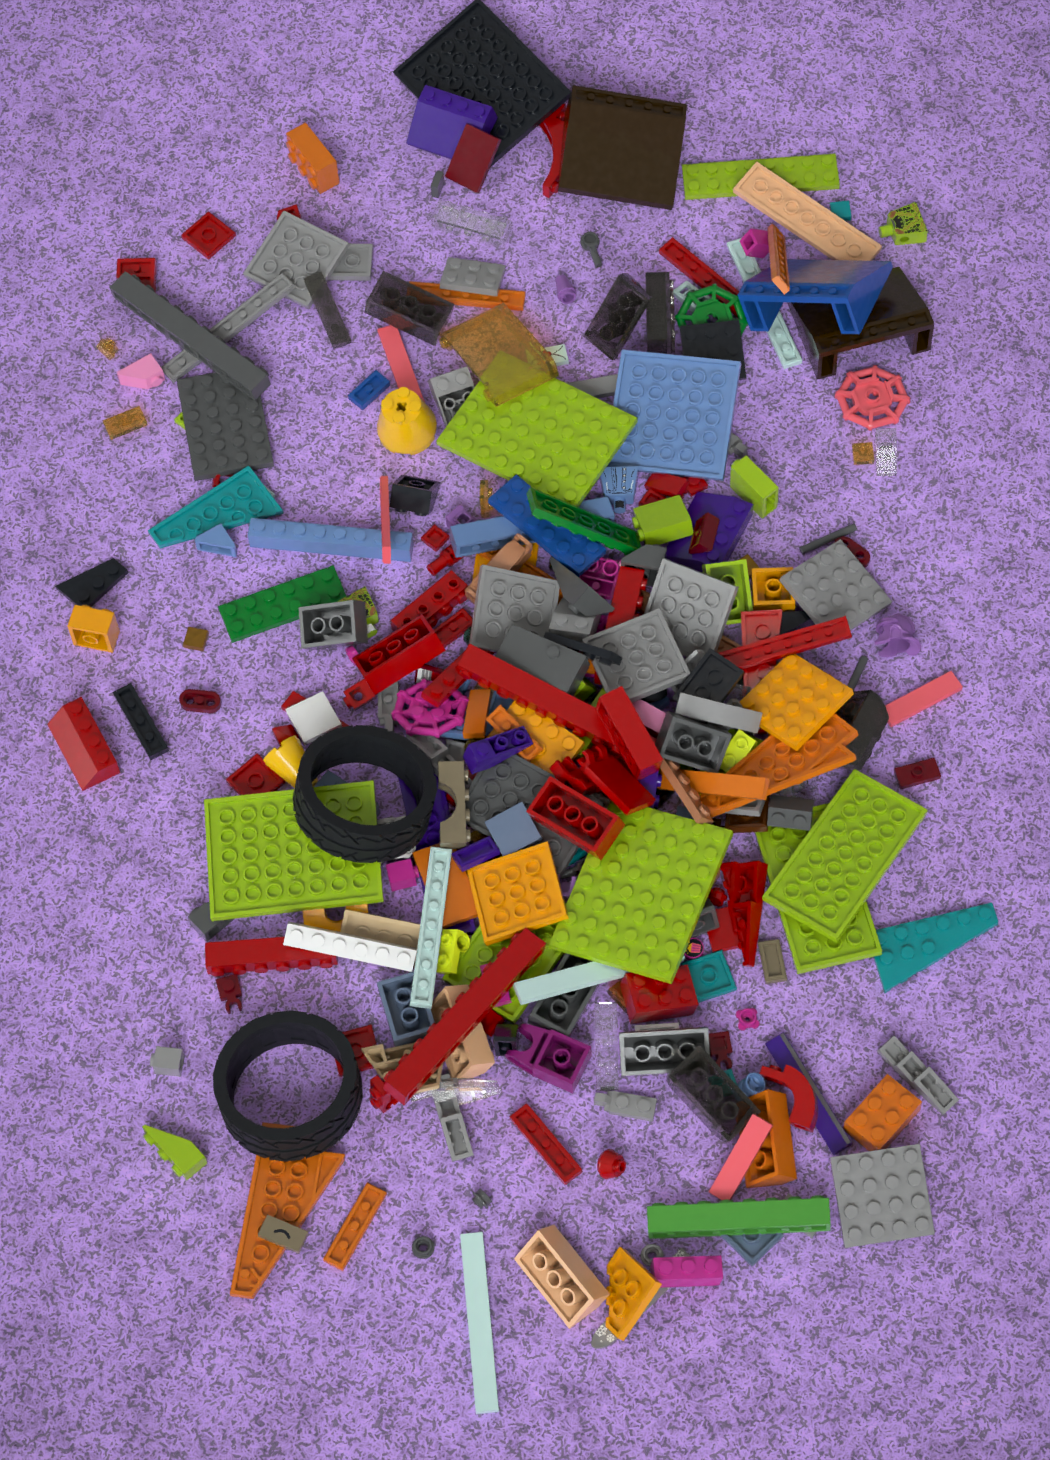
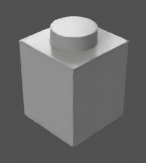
M156 1046L155 1053L151 1054L150 1066L153 1067L155 1074L181 1077L185 1055L182 1049Z

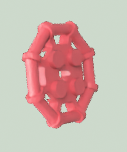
M877 365L854 372H847L845 380L839 390L835 392V398L839 402L843 419L868 428L869 431L881 426L897 424L905 407L910 403V397L906 393L902 377L899 374L895 375L877 367ZM872 375V377H869V378H865V379H861V380L859 379V378H862V377H866V376ZM876 375L888 380V382L885 380L884 382L879 381V378L876 377ZM851 383L856 385L855 389L847 391ZM892 386L896 387L899 395L893 393ZM869 394L878 397L876 399H869ZM846 398L852 399V402L854 404V406L850 409L847 404ZM893 402H898L899 404L893 412L890 407ZM860 412L864 416H869V420L860 417L855 413ZM884 413L888 416L873 420V416L881 415Z

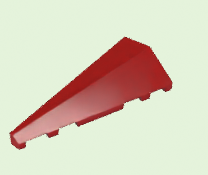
M760 861L721 863L720 870L723 872L725 880L723 881V886L727 889L729 897L727 901L734 931L738 933V947L742 950L744 958L742 964L746 967H754L763 906L762 896L765 891L768 864Z

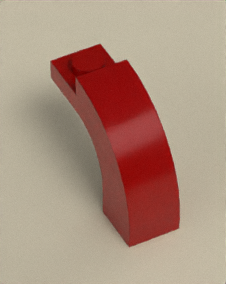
M787 1064L783 1072L777 1066L769 1065V1067L762 1065L759 1074L765 1080L783 1085L793 1092L794 1107L788 1120L793 1127L813 1133L818 1118V1101L808 1080L801 1072Z

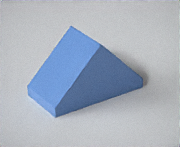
M222 524L211 528L195 538L197 550L237 557L235 543Z

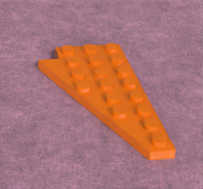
M834 714L798 751L770 735L725 774L770 779L768 796L854 762L856 756L846 746L859 734L854 727L837 714ZM701 794L699 799L710 810L711 818L756 801V799Z
M262 1122V1126L269 1128L295 1127L290 1125ZM324 1151L307 1159L304 1157L302 1160L286 1162L269 1160V1157L263 1158L256 1155L230 1296L254 1299L286 1250V1248L258 1237L267 1214L301 1228L345 1161V1154Z

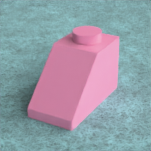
M151 353L117 371L120 384L125 386L150 389L159 386L165 380L162 368Z

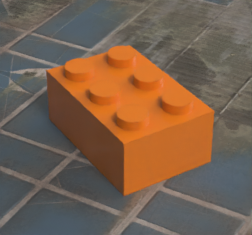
M306 122L286 133V146L289 150L288 158L292 164H297L300 174L308 178V183L313 190L316 189L322 194L339 184L336 160Z
M887 1074L845 1120L843 1129L868 1151L887 1149L921 1110L922 1101Z

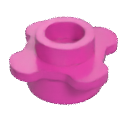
M746 1008L736 1012V1018L739 1020L738 1028L741 1031H745L746 1028L756 1029L759 1027V1021L756 1016L757 1010Z

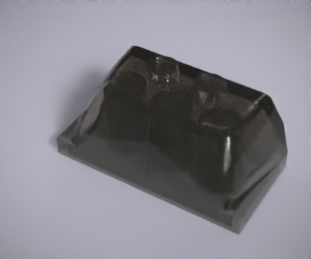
M628 273L619 274L583 337L612 361L617 359L652 297L647 294Z
M872 690L853 691L854 695L835 713L854 727L859 734L846 746L855 754L856 760L838 767L839 769L861 770L867 759L872 755V750L876 742L880 740L881 733L889 720L884 703Z
M700 1045L666 1076L669 1087L717 1138L729 1143L745 1128L752 1114L758 1115L761 1112Z

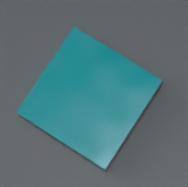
M722 950L681 963V966L688 965L698 1003L737 990Z

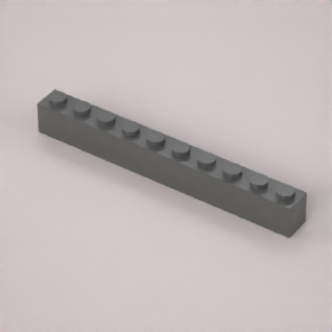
M125 271L109 287L116 300L254 401L271 385L268 377L269 374L264 368H258L249 357L244 358L235 347L226 345V342L220 336L215 337L206 326H200L191 315L186 316L180 307L171 305L165 296H159L151 286L142 284L136 275L133 274L131 276Z

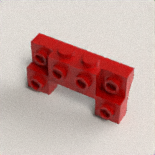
M593 745L590 750L593 753L597 752L599 754L598 750L595 749L596 745ZM606 747L608 757L614 756L630 772L622 756L614 755ZM566 756L562 762L556 760L549 768L558 781L563 784L569 782L572 788L582 795L586 793L591 795L595 792L600 794L603 792L583 772L585 768L583 766L578 768L569 756Z

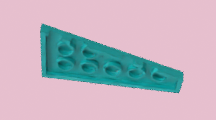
M247 466L149 529L148 533L161 549L195 539L200 534L219 524H222L224 529L227 530L249 524L251 518L266 519L284 513L251 467Z
M993 903L876 930L882 955L875 956L873 959L884 994L898 984L907 981L908 978L943 959L952 951L961 948L965 943L997 926L999 921Z

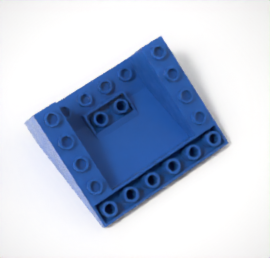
M787 259L790 291L785 295L771 280V269L769 267L746 280L738 293V298L751 331L769 332L783 303L797 302L831 303L841 334H860L893 266L891 261Z

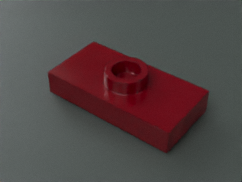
M935 758L894 768V774L900 790L941 779Z

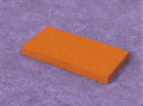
M440 843L435 844V845H432V846H433V847H440ZM431 846L412 852L424 886H426ZM452 854L442 929L478 917L467 873L459 869L452 858Z

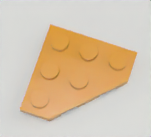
M619 1246L607 1264V1274L610 1277L609 1286L606 1287V1290L610 1295L606 1298V1305L609 1306V1317H606V1327L618 1339L624 1341L662 1284L626 1249Z

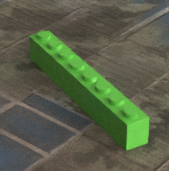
M821 1195L812 1196L811 1199H801V1197L793 1196L789 1197L788 1200H779L778 1198L771 1197L765 1199V1201H756L749 1198L744 1199L742 1202L721 1200L720 1203L699 1201L697 1204L676 1202L675 1205L654 1203L652 1206H647L649 1239L831 1231L829 1198H824Z

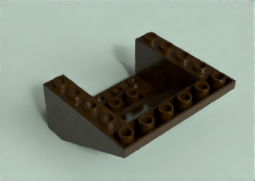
M573 85L564 116L558 192L672 210L686 122L687 104Z
M900 267L892 268L860 334H841L831 303L788 302L817 380L836 375L837 358L840 352L902 336L905 337L912 355L931 350L934 321L928 307Z

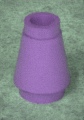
M565 275L557 276L555 281L558 300L564 304L572 303L576 299V290Z

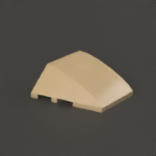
M415 1043L384 1049L383 1044L361 1048V1050L385 1083V1075L391 1069L395 1070L399 1066V1060L404 1054L407 1053L409 1055L414 1050L412 1047ZM443 1064L416 1093L440 1087Z

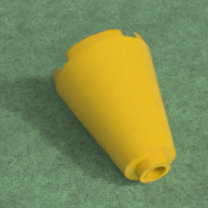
M294 735L281 742L282 745L279 748H273L263 759L266 766L293 788H295L298 768L305 752L300 740ZM317 778L312 782V787L318 782Z

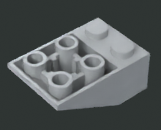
M468 366L428 380L433 399L445 427L475 388Z

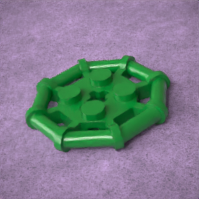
M717 284L686 293L687 296L674 318L679 328L680 326H686L685 321H691L692 325L708 323L706 320L709 319V315H712L713 318L717 317L715 322L739 320L742 336L746 326H748V322L738 295L736 296L718 287ZM712 294V297L709 300L700 302L697 299ZM716 294L730 302L727 304L719 302L716 299ZM693 302L696 305L693 314L686 315ZM733 305L738 319H733L730 308Z

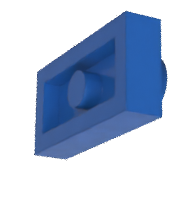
M375 370L348 394V399L361 410H364L390 386V381Z

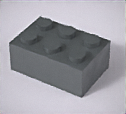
M348 600L298 607L301 649L319 650L368 643L365 602Z
M667 711L655 746L662 758L706 772L718 773L732 735L724 728Z

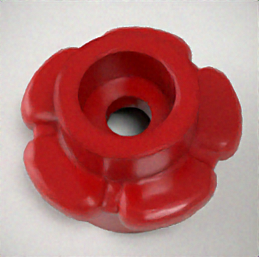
M718 887L710 890L708 897L712 904L718 907L723 906L724 901H727L725 891Z

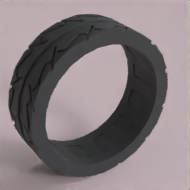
M356 725L354 727L346 726L329 731L313 741L301 758L293 793V811H296L294 815L297 823L307 838H311V841L320 849L335 857H342L341 859L357 863H374L377 861L378 863L402 856L420 843L428 829L437 792L436 776L433 774L435 771L430 760L409 739L393 731H388V729L369 725ZM340 764H371L382 767L403 780L412 791L417 807L406 817L390 824H358L345 820L326 808L317 797L312 787V782L319 774Z
M293 1010L274 1012L272 1015L270 1013L255 1018L241 1027L222 1048L213 1072L214 1095L226 1128L236 1141H240L239 1144L250 1153L263 1158L269 1157V1160L284 1162L302 1160L304 1157L307 1159L321 1154L335 1145L351 1129L360 1111L363 1098L362 1078L350 1042L342 1031L337 1030L338 1028L327 1019L312 1013L307 1014V1012ZM289 1044L314 1046L331 1054L341 1064L343 1080L336 1098L322 1114L307 1123L289 1128H269L248 1120L234 1107L235 1088L244 1069L255 1058L275 1047Z

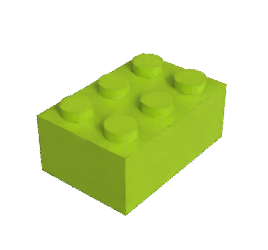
M747 560L702 565L704 574L739 587L726 625L741 623V612L753 611Z

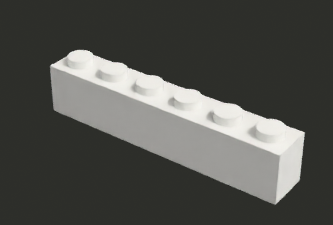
M290 921L287 924L283 945L410 972L413 970L417 949L413 947Z

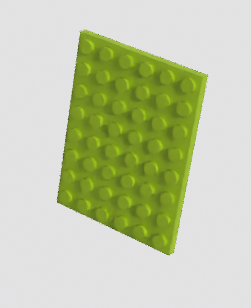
M500 352L436 442L438 446L508 481L517 474L532 488L579 507L631 433L638 419L623 410Z
M374 780L313 787L319 800L335 815L358 824L378 825ZM294 789L204 799L211 921L384 902L381 862L357 863L341 859L342 857H335L315 845L311 838H307L297 823L294 815L296 811H293Z
M610 801L607 810L619 816L625 826L602 860L588 853L566 903L569 919L558 922L549 947L556 951L672 984L733 837V831L707 823L698 824L693 819L649 807L626 816Z

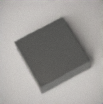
M437 171L431 183L432 197L439 198L445 183L444 172Z

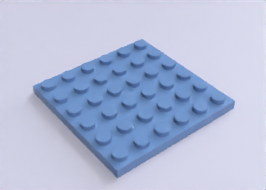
M622 350L613 406L637 417L638 422L607 467L638 466V472L724 481L741 361Z

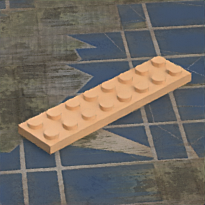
M758 162L751 167L733 188L734 194L832 260L872 261L882 250V245Z

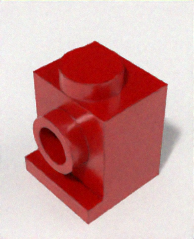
M362 679L343 691L346 697L342 698L349 709L353 707L356 711L376 699V696L366 680ZM357 693L362 694L361 700L355 699Z

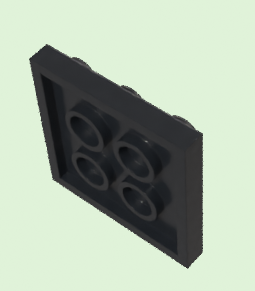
M739 320L680 326L683 356L741 361L739 380L746 379Z

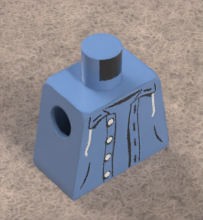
M638 466L606 467L599 477L603 497L608 496L615 513H624L626 511V504H634L638 481Z

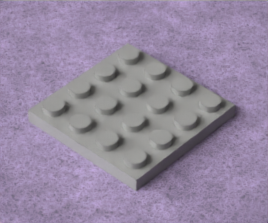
M283 211L243 275L245 278L264 287L283 273L295 285V289L285 298L310 309L350 245L348 242Z
M841 539L789 571L779 580L815 624L846 616L850 631L890 606L893 602Z
M663 558L644 614L660 608L683 656L688 657L696 649L703 650L705 654L709 648L717 652L739 587Z
M481 565L469 643L482 650L497 652L512 624L544 637L545 632H549L551 619L558 605L560 590L558 581Z
M660 608L582 639L583 643L612 651L622 657L620 666L612 663L611 666L600 663L599 659L596 658L591 662L605 693L623 686L631 703L680 684L690 675V671Z
M920 1144L830 1157L844 1248L935 1234Z

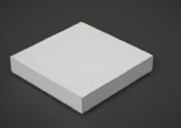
M323 691L285 709L304 745L315 741L318 737L329 731L342 727Z

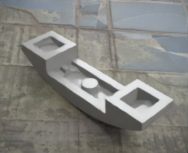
M681 692L675 713L753 733H758L762 712Z

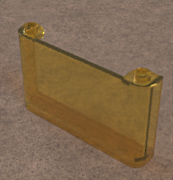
M501 303L440 333L439 343L441 347L448 351L455 350L484 384V397L488 402L491 401L495 407L559 376L552 356L505 303Z

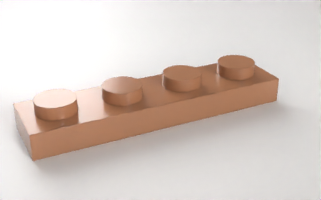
M663 758L660 768L695 822L698 824H712L714 821L710 816V810L699 800L701 798L700 795L689 785L690 780L680 771L679 763Z

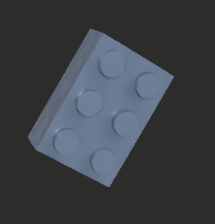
M414 972L377 982L378 992L395 1047L415 1043L419 1038L424 1039L427 1030L434 1023L431 1009L410 1006Z

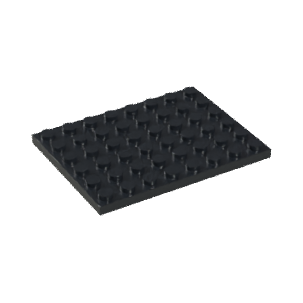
M474 0L393 71L394 75L417 99H419L424 86L428 85L492 106L498 118L490 134L501 139L491 166L569 99L571 93L481 0Z

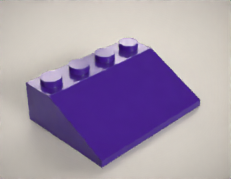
M425 85L416 104L406 144L452 160L466 123L490 134L498 117L492 106Z
M697 492L687 511L692 521L693 531L696 520L705 513L709 512L719 518L720 521L713 549L704 553H688L692 539L691 535L669 542L666 547V559L702 573V565L728 562L753 516V504L735 496Z

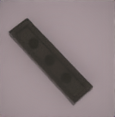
M322 272L303 278L333 350L352 343Z

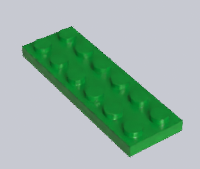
M532 487L526 493L531 513L539 520L545 519L550 521L556 527L562 526L573 534L586 536L590 541H598L610 549L615 548L622 551L625 555L641 547L637 531Z
M332 565L218 606V610L230 640L234 643L298 620V607L334 603L346 597L335 567Z

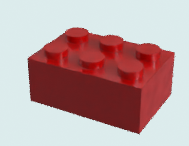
M688 965L679 966L672 984L632 972L625 973L620 983L630 1024L690 1016L694 1014L699 1005Z

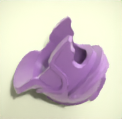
M897 613L878 621L876 632L879 636L874 641L875 645L888 642V645L879 652V656L893 657L897 653L903 652L916 656L921 651V643L913 636L915 626L909 617Z

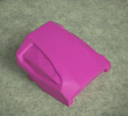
M601 557L579 578L602 598L612 600L621 560Z

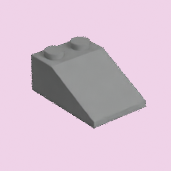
M563 597L553 613L549 633L582 642V639L596 634L602 614L585 616L580 611L576 614L568 607L570 603Z

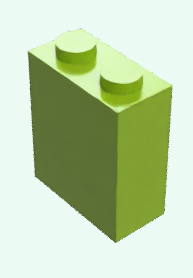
M747 455L742 459L734 461L731 465L730 488L742 500L752 503L753 510L763 519L777 508L779 487Z
M680 495L633 508L634 517H631L634 529L638 528V538L640 542L644 541L645 545H660L693 535L692 521Z

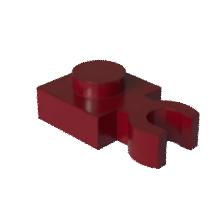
M237 974L215 979L221 1002L227 1000L225 1004L227 1013L231 1014L230 1007L234 1004L238 1006L239 1011H242V1003L236 998L242 996Z
M729 1031L709 1033L710 1057L716 1056V1061L714 1062L716 1072L721 1070L720 1062L726 1064L727 1070L732 1068V1061L727 1057V1055L733 1053Z

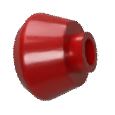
M613 1149L605 1150L598 1158L597 1170L603 1179L619 1177L626 1169V1162L623 1156Z

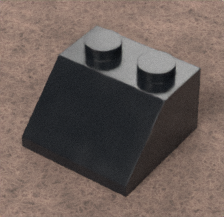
M401 475L392 484L389 507L395 508L397 512L411 511L415 512L414 514L417 516L429 515L433 511L441 482Z

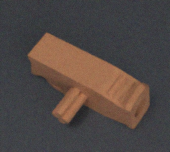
M517 533L513 540L503 546L487 566L517 572L532 556L533 545L521 534ZM519 540L526 544L525 548L518 543ZM479 574L465 589L466 598L474 605Z

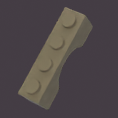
M464 761L438 762V789L447 792L453 798L456 809L451 817L440 822V848L462 849L466 847L467 842H470V829H466V822H470V810L465 809V801H469V788H465V781H468V768H464Z

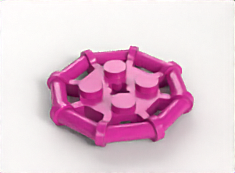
M424 678L417 684L404 691L400 690L397 693L398 698L391 716L393 720L397 721L406 730V734L409 736L423 735L440 738V735L456 726H462L469 698L457 689L452 694L456 700L451 701L448 698L437 708L421 698V690H424L433 682ZM404 703L409 705L408 710L403 711ZM453 709H457L455 715H452ZM407 719H413L415 722L410 723Z

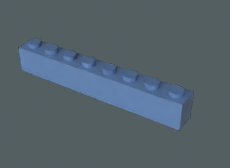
M608 496L583 501L579 506L614 522L615 515ZM504 516L450 526L449 539L456 558L502 549L503 546L513 540L517 533L521 534L530 543H536ZM521 540L518 541L520 545H526Z
M251 518L248 530L250 547L382 559L381 530ZM390 531L391 560L411 562L414 546L412 533Z

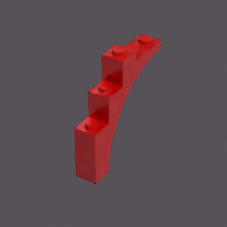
M565 103L539 125L546 134L553 151V162L550 172L542 185L543 196L550 198L553 193L556 194L558 192L566 110Z

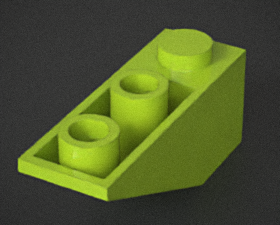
M147 1125L142 1126L145 1133L143 1138L150 1146L155 1144L159 1149L157 1151L158 1155L164 1162L167 1160L173 1165L171 1169L179 1178L183 1176L188 1180L207 1164L205 1156L190 1140Z

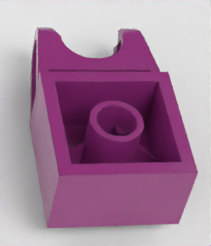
M521 1024L519 1032L532 1042V1046L526 1051L507 1050L505 1057L530 1075L573 1094L592 1057L591 1046L552 1029L547 1030L530 1024Z

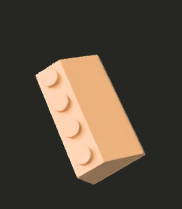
M468 984L445 986L434 998L431 1012L436 1024L442 1019V1013L448 1007L452 1008L456 1004L455 1000L461 992L466 993L469 990ZM481 1022L445 1060L453 1085L486 1073L495 1063L494 1054L490 1049L487 1034L484 1032Z
M555 1225L539 1229L514 1258L569 1329L597 1309L610 1295Z

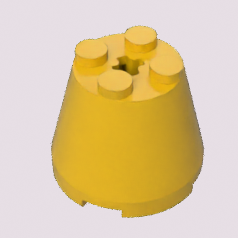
M400 387L387 394L381 402L377 421V433L382 445L393 453L415 455L424 451L432 444L437 430V421L432 409L414 391L409 390L407 387Z

